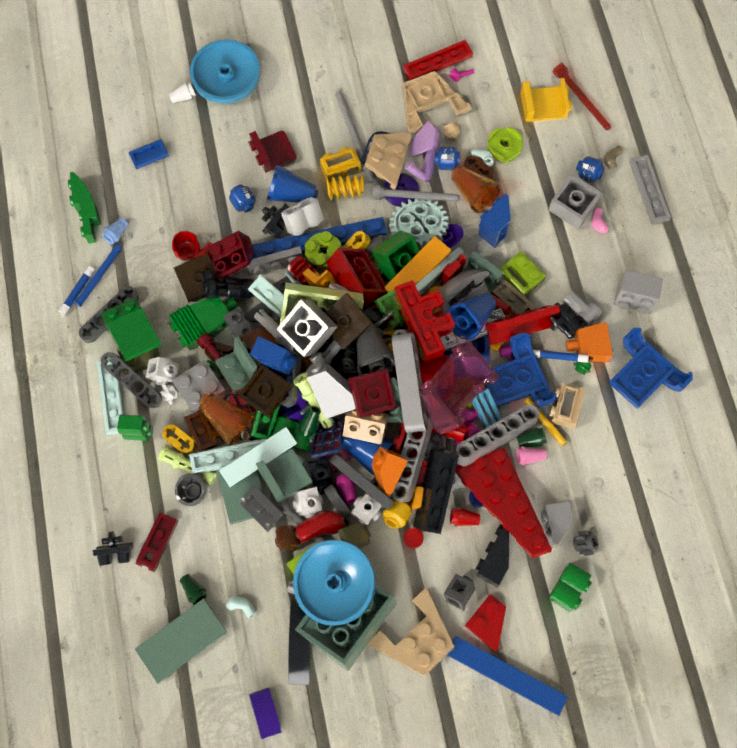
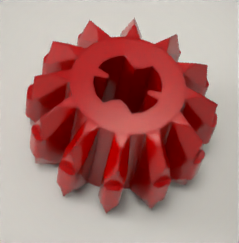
M297 256L287 266L288 271L301 285L310 286L302 273L307 269L313 273L316 270L303 257Z

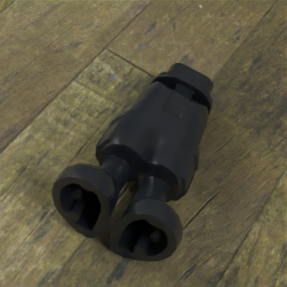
M211 270L204 271L203 291L206 299H215L217 297L250 299L256 297L248 290L254 283V279L225 277L224 281H217L214 279V274Z

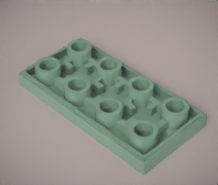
M248 438V439H244V440L237 441V442H234V443H230V444H227V445H223V446H220V447H216V448H213V449L222 448V447H227V446H232V445L241 444V443H246V442H250V441H249V438ZM216 470L230 525L253 519L240 504L242 502L240 499L254 485L263 493L258 471H254L229 487L219 470Z
M202 599L135 648V651L157 684H159L224 636L227 631L205 599Z

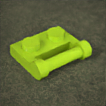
M522 251L517 253L506 264L499 267V270L504 272L503 276L524 297L546 279V275ZM511 269L527 286L524 287L508 270Z

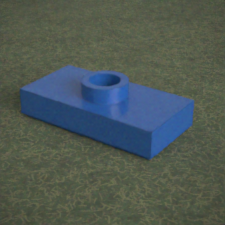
M162 139L128 152L135 169L169 156Z

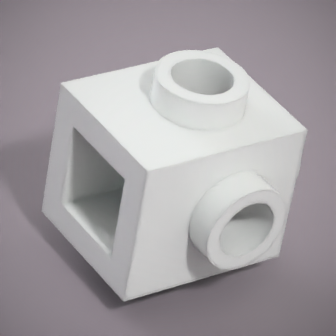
M168 357L150 359L146 378L156 381L157 385L162 386L166 384L167 386V384L173 383V379L178 377L179 364L173 362Z
M317 487L300 490L293 494L295 500L293 501V508L296 513L298 512L299 516L305 515V518H310L316 515L318 511H322L323 499L321 494H318Z
M365 494L364 497L359 496L353 504L355 508L351 512L352 517L368 528L372 521L376 523L381 517L382 505L373 497Z

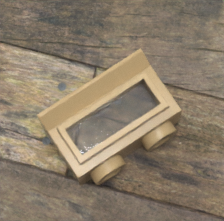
M562 383L560 388L557 387L555 391L557 394L556 405H552L549 414L552 417L551 423L574 429L578 422L586 388Z

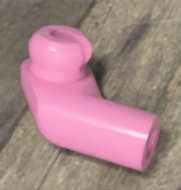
M595 208L591 225L597 232L605 234L608 232L609 226L601 219L603 210Z

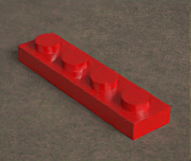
M463 40L403 65V70L410 81L473 57V52L466 40Z

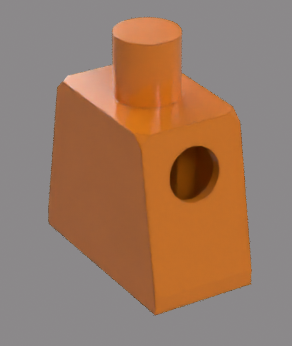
M607 322L578 329L574 335L575 340L565 341L567 352L577 351V354L589 355V362L607 363L613 357Z

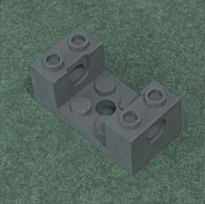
M286 276L273 285L284 294L285 283L292 282ZM263 302L245 313L238 306L223 316L226 326L234 338L237 336L240 338V336L263 326L254 318L256 312L262 315L259 312L261 309L272 317L274 321L280 317Z

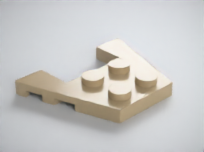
M435 71L403 83L407 133H415L423 127L418 113L449 102L456 116L471 111V105L462 100V96L455 93L450 88V85Z
M426 588L412 600L426 616L397 645H394L381 630L368 643L371 648L378 650L424 677L454 649L450 636Z

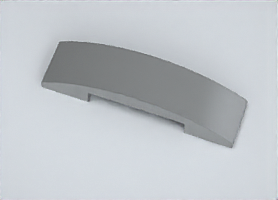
M471 269L461 272L447 281L439 289L444 300V305L441 306L444 314L450 308L449 301L468 284L478 285L489 275V272Z

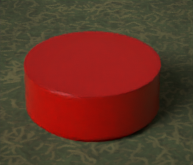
M417 528L408 529L404 534V544L410 549L419 548L424 540L423 533Z

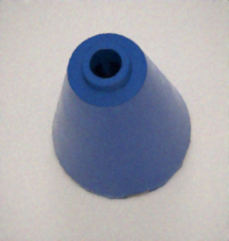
M276 165L267 200L299 203L309 197L316 199L319 190H315L316 186L286 168Z
M484 293L452 305L447 310V313L450 312L455 326L451 328L453 333L458 337H465V340L474 339L496 308L494 297Z
M344 436L343 449L374 475L371 464L375 453L378 452L380 446L392 451L394 442L384 438L381 445Z

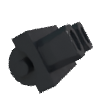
M286 203L277 214L274 213L277 210L274 205L271 208L264 207L262 209L264 213L262 220L266 222L268 219H271L262 230L265 235L270 233L277 238L284 230L277 224V221L280 219L284 223L281 212L289 208Z
M557 302L554 305H559L560 313L551 315L550 320L553 323L551 330L559 329L568 339H571L583 324V321L577 316L572 318L569 315L571 309L567 303L560 305Z
M324 456L319 460L307 461L314 487H317L321 495L326 494L324 489L332 484L334 485L327 457Z
M110 531L108 538L101 539L102 544L109 545L97 546L96 549H93V556H97L99 566L112 563L111 554L115 553L118 556V563H128L131 559V550L134 547L133 542L116 544L123 542V537H116L115 532Z

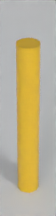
M530 397L524 401L526 405L536 406ZM538 408V420L562 447L567 443V440Z

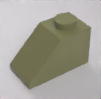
M360 522L338 530L341 541L349 542L360 549L370 544L369 537H371V533L366 526L362 527Z

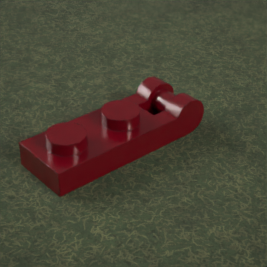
M159 512L136 559V565L148 567V570L152 572L157 570L159 561L179 522L178 519ZM148 553L154 554L152 560L147 558Z

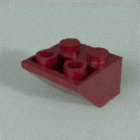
M236 231L208 246L218 280L250 265L255 253L250 237L240 231Z

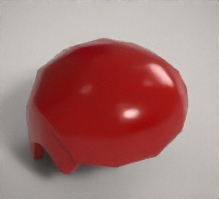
M180 231L175 234L172 240L174 255L183 261L192 260L194 255L200 251L197 236L190 231Z

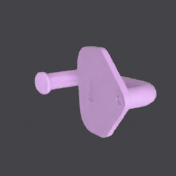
M427 121L415 135L409 150L413 156L426 152L422 170L417 168L413 161H410L405 166L406 170L424 182H429L432 179L435 167V153L439 152L441 144L440 131L430 121Z

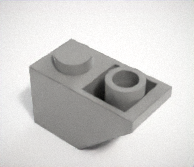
M569 501L545 505L543 511H541L542 523H546L547 527L545 535L552 548L558 545L573 522Z

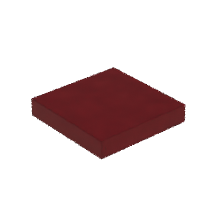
M388 369L348 378L357 418L397 408Z

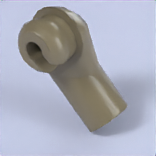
M619 145L605 154L604 163L609 170L617 167L616 157L623 153Z

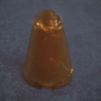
M464 166L456 167L452 171V181L474 212H484V208L487 205L491 207L500 193L498 186L500 185L496 181Z
M213 393L205 394L199 401V409L229 446L240 438V434L243 430L246 431L254 419V415L251 412Z

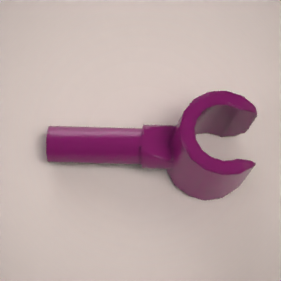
M505 345L499 348L498 351L501 357L507 356L509 361L514 360L510 346Z

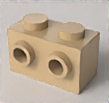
M356 409L348 411L345 417L343 436L382 445L389 414L379 412L357 418Z

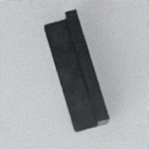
M430 450L422 485L424 488L422 505L416 511L414 528L441 534L458 455Z

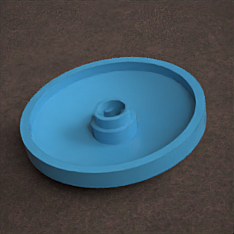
M218 40L205 45L196 53L190 65V77L195 90L203 98L222 104L237 102L250 95L258 85L261 73L259 60L254 51L247 45L235 40Z
M328 540L312 546L300 558L294 572L293 589L300 608L311 619L325 625H343L359 618L370 606L376 590V575L370 559L360 548L349 542Z

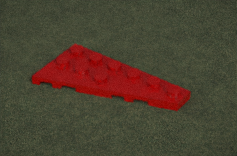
M505 447L476 459L470 465L461 466L457 463L455 473L459 476L462 483L474 493V496L492 516L501 522L504 529L514 536L517 543L532 559L552 552V547Z

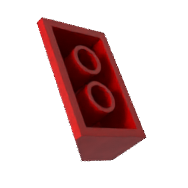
M338 248L326 262L338 285L343 286L350 292L363 293V307L375 302L388 293L385 290V282L365 249Z

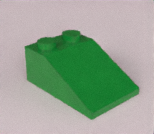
M400 230L375 247L372 252L379 268L390 282L419 252L414 236Z
M136 298L127 300L116 307L109 308L107 311L100 313L109 334L125 361H129L161 346L160 340Z

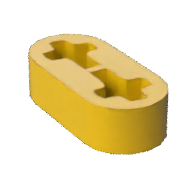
M357 231L342 248L366 249L370 244V237L363 231Z
M173 424L164 427L162 436L167 443L177 451L184 453V455L194 452L196 445L190 436ZM175 430L174 433L178 438L175 439L172 436L169 437L168 432H173ZM181 440L185 443L189 442L190 448L183 449V446L180 443Z

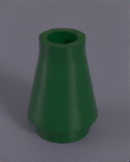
M310 406L299 422L298 430L302 435L311 437L317 432L319 414L321 412L318 407Z
M536 427L517 437L520 448L522 446H543L544 443H547L543 428L538 429Z
M190 574L184 575L179 580L188 601L193 603V605L207 597L206 589L195 581Z

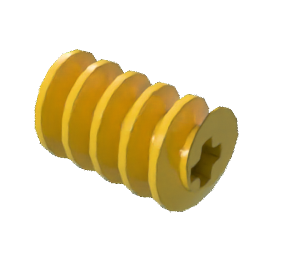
M362 174L359 180L356 175H353L352 180L349 175H346L345 181L342 176H339L338 182L335 177H332L331 182L326 177L330 200H333L334 195L339 200L341 194L347 199L348 193L351 194L352 198L355 197V193L362 197L364 192Z

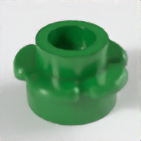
M587 362L573 363L576 367L575 371L583 375L586 372H591V364Z

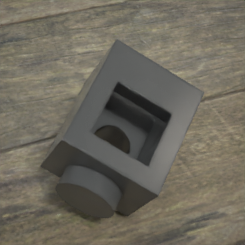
M455 574L444 592L446 602L464 611L466 604L475 591L473 580L468 576Z

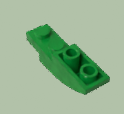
M69 172L70 180H68V187L72 191L69 199L71 206L75 207L79 213L80 221L83 223V226L80 227L81 235L86 238L88 243H95L94 226L101 225L97 207L82 180L74 172Z

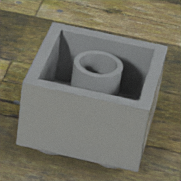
M571 174L551 200L548 210L579 230L599 204L603 193Z
M625 270L617 286L614 305L622 309H633L642 314H650L659 301L663 279Z
M301 299L277 330L303 357L316 354L338 326L311 299Z
M205 360L172 380L192 413L201 410L204 413L210 407L221 402L223 397L227 396L225 389Z

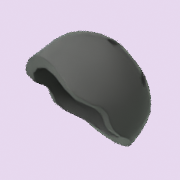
M188 473L182 475L175 485V496L185 506H196L206 496L207 488L205 481L196 474Z

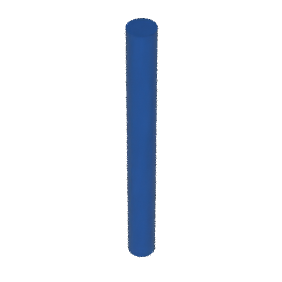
M115 245L75 301L77 306L81 307L120 253L122 250L120 245Z

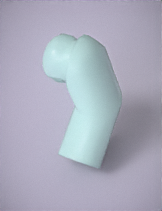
M472 149L471 155L478 157L487 166H493L495 159L488 150Z
M232 596L226 603L229 610L242 609L248 618L257 613L245 597Z

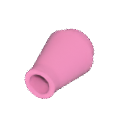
M522 446L516 450L517 463L523 466L546 460L547 457L544 448Z

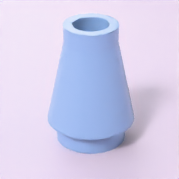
M120 218L103 230L102 237L110 244L117 243L128 226V222Z

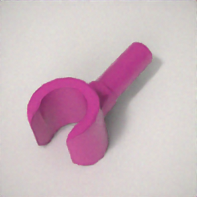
M453 68L450 71L451 75L449 77L454 82H458L463 76L473 74L474 70L459 72L456 68Z

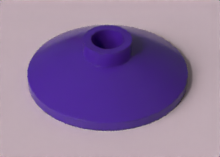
M400 174L395 190L419 191V186L413 177L407 174ZM386 181L383 187H385L386 189H392L390 187L391 184L388 181ZM385 196V199L390 204L402 207V202L408 204V199L412 202L415 201L413 198Z
M449 224V229L446 230L447 235H442V242L449 248L457 245L463 238L464 230L458 224Z

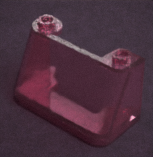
M470 341L463 345L461 343L457 344L452 349L453 353L434 376L421 385V397L432 425L439 434L459 428L465 421L462 413L477 394L484 392L485 384L490 382L493 384L499 378L497 373Z

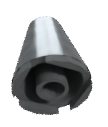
M372 324L357 338V371L359 375L388 369L390 374L393 371L392 367L395 365L394 355L377 327Z

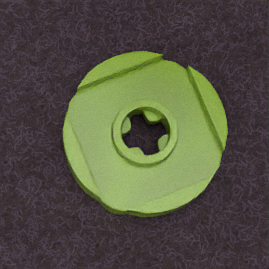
M506 127V129L497 128L488 137L487 150L496 160L509 163L522 152V136L511 127ZM501 142H508V147H503Z
M328 231L313 235L305 243V256L313 267L329 269L326 262L342 246L337 237L331 235ZM327 248V254L319 253L320 249Z

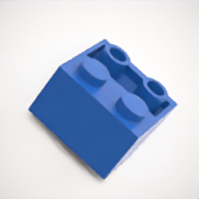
M506 193L502 198L498 197L492 204L493 207L489 211L485 210L480 216L481 222L478 226V235L494 248L507 236L511 220L509 196Z

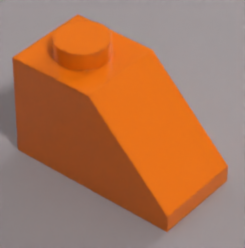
M380 446L378 452L373 457L371 465L378 488L384 494L391 497L408 460L400 454Z

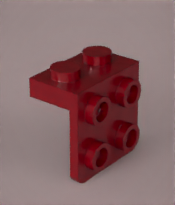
M256 131L249 133L250 141H248L251 151H255L256 161L259 166L262 165L265 173L274 170L276 165L284 166L297 159V155L284 131L276 132L259 139Z

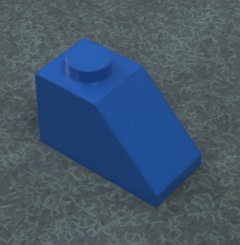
M261 337L257 338L250 352L252 357L271 371L288 376L297 360L288 350Z

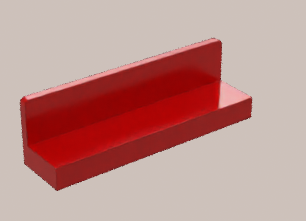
M546 305L485 323L489 344L495 345L508 341L510 337L523 332L532 334L551 328L553 325L550 320L551 315L560 313L559 305Z

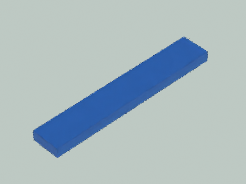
M457 636L454 637L452 641L454 649L447 654L448 657L551 713L560 716L568 696Z

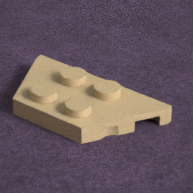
M412 133L375 134L368 153L365 167L374 172L381 180L385 179L391 184L390 187L394 190L398 183Z

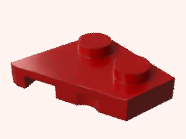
M489 594L465 624L469 631L494 652L499 647L506 606L492 594Z

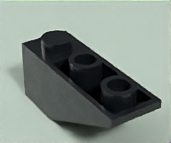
M502 524L498 526L495 535H497L495 542L490 541L485 550L488 553L485 560L481 558L475 568L478 570L477 577L496 588L499 587L509 569V531H506Z

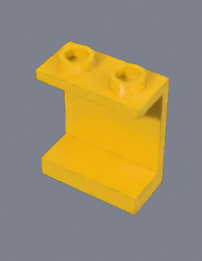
M564 78L560 79L559 86L531 89L529 81L522 82L520 93L525 122L568 117L569 111L572 110V102L568 100L569 87L565 84Z

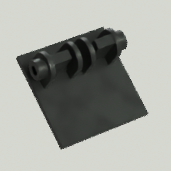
M357 339L346 349H341L331 360L332 363L329 365L339 374L358 373Z

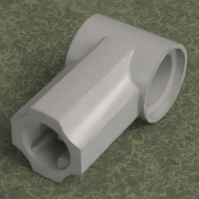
M575 290L571 291L562 301L563 304L567 303L571 311L583 321L582 325L584 327L590 326L601 315V310L597 305L591 302L588 303Z

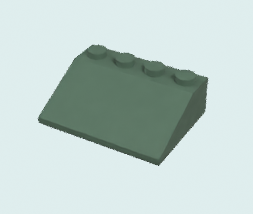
M376 584L375 595L370 606L356 620L343 625L331 626L316 622L305 615L295 630L330 659L349 671L397 603L392 594Z

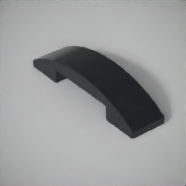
M291 600L289 685H310V642L295 630L306 614L300 608L297 600Z

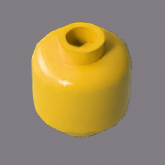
M392 499L395 503L389 510L385 508L382 513L384 522L387 526L394 529L404 527L412 514V510L408 502L404 503Z

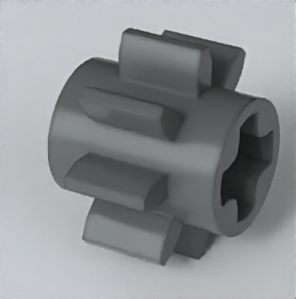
M578 531L579 536L573 539L574 549L580 555H594L593 550L598 549L599 546L597 536L592 534V531Z

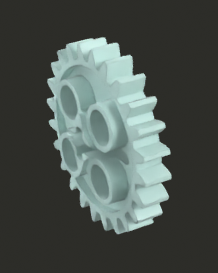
M408 199V204L402 202V208L396 207V212H392L389 224L391 235L393 236L400 230L412 234L420 249L434 236L442 241V235H447L446 230L449 229L447 211H444L443 205H438V201L432 204V200L426 202L425 199H421V201L415 199L412 202Z

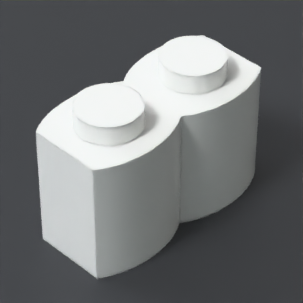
M313 197L304 199L297 205L281 212L288 233L295 236L302 235L306 229L316 227L324 220L318 199Z

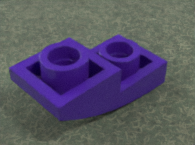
M269 687L250 693L249 698L261 739L282 733Z

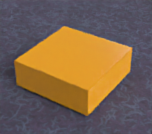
M415 487L413 497L409 501V506L412 510H416L422 505L423 487Z

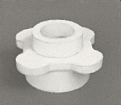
M163 384L160 394L165 402L168 401L172 405L173 400L178 397L177 392L172 385L166 386V384Z

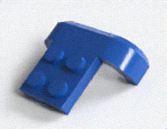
M633 328L623 338V345L633 358L609 381V384L636 409L662 384L673 391L681 392L693 380L692 372L684 373L653 348L643 338L641 328Z
M524 332L510 337V348L514 360L491 368V374L481 376L497 408L528 396L531 397L538 408L554 403L557 397L556 393L553 394L533 353L530 342L531 336Z

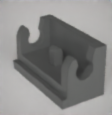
M255 485L240 499L242 501L240 504L267 532L284 518L276 506Z

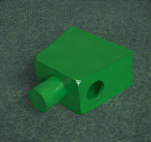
M220 297L204 299L190 305L203 329L212 338L227 328L223 316L238 307L233 298L223 303Z

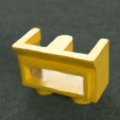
M343 147L335 154L326 153L320 159V167L329 182H331L332 175L340 173L342 178L348 175V170L356 167L358 173L361 172V162L353 147Z

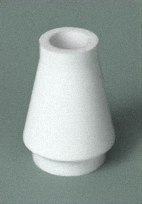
M185 82L169 93L172 102L175 103L193 99L196 96V92L191 82Z

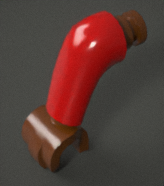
M324 511L306 519L297 525L296 528L293 525H284L275 531L276 538L274 541L280 551L289 548L291 552H294L300 547V541L305 543L322 534H337L338 530L348 527L349 522L335 511Z

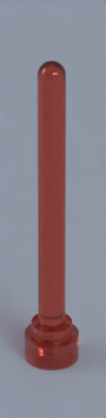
M564 63L557 65L552 71L556 78H564L565 83L602 127L607 131L610 130L611 125L571 79L568 75V68Z

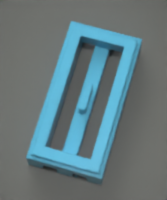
M488 388L469 397L484 429L502 419ZM478 397H479V399H480V401H481V403H482V405H483V409H484L485 413L487 414V416H488V418H489V420H490V422H491L490 425H489V423H488V421H487V418H486V416H485V414H484V412H483V410H482V408H481V406H480V404H479V402H478V400H477Z

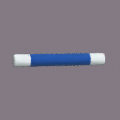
M87 267L58 312L65 316L95 271L94 268Z
M533 350L537 358L587 363L589 361V355Z

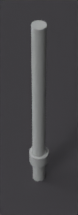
M337 92L335 94L361 161L364 153L363 147L342 92ZM361 163V170L365 173L368 183L374 182L375 179L372 171Z

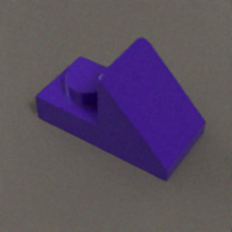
M298 389L296 403L282 411L288 418L299 421L304 417L300 412L308 405L306 400L302 398L300 389Z

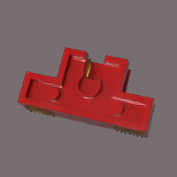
M413 280L396 286L394 289L395 301L409 331L415 335L416 344L424 364L443 357L445 347L440 338L453 333L451 328L455 326L450 312L445 315L442 310L444 300L440 291L438 290L421 297Z

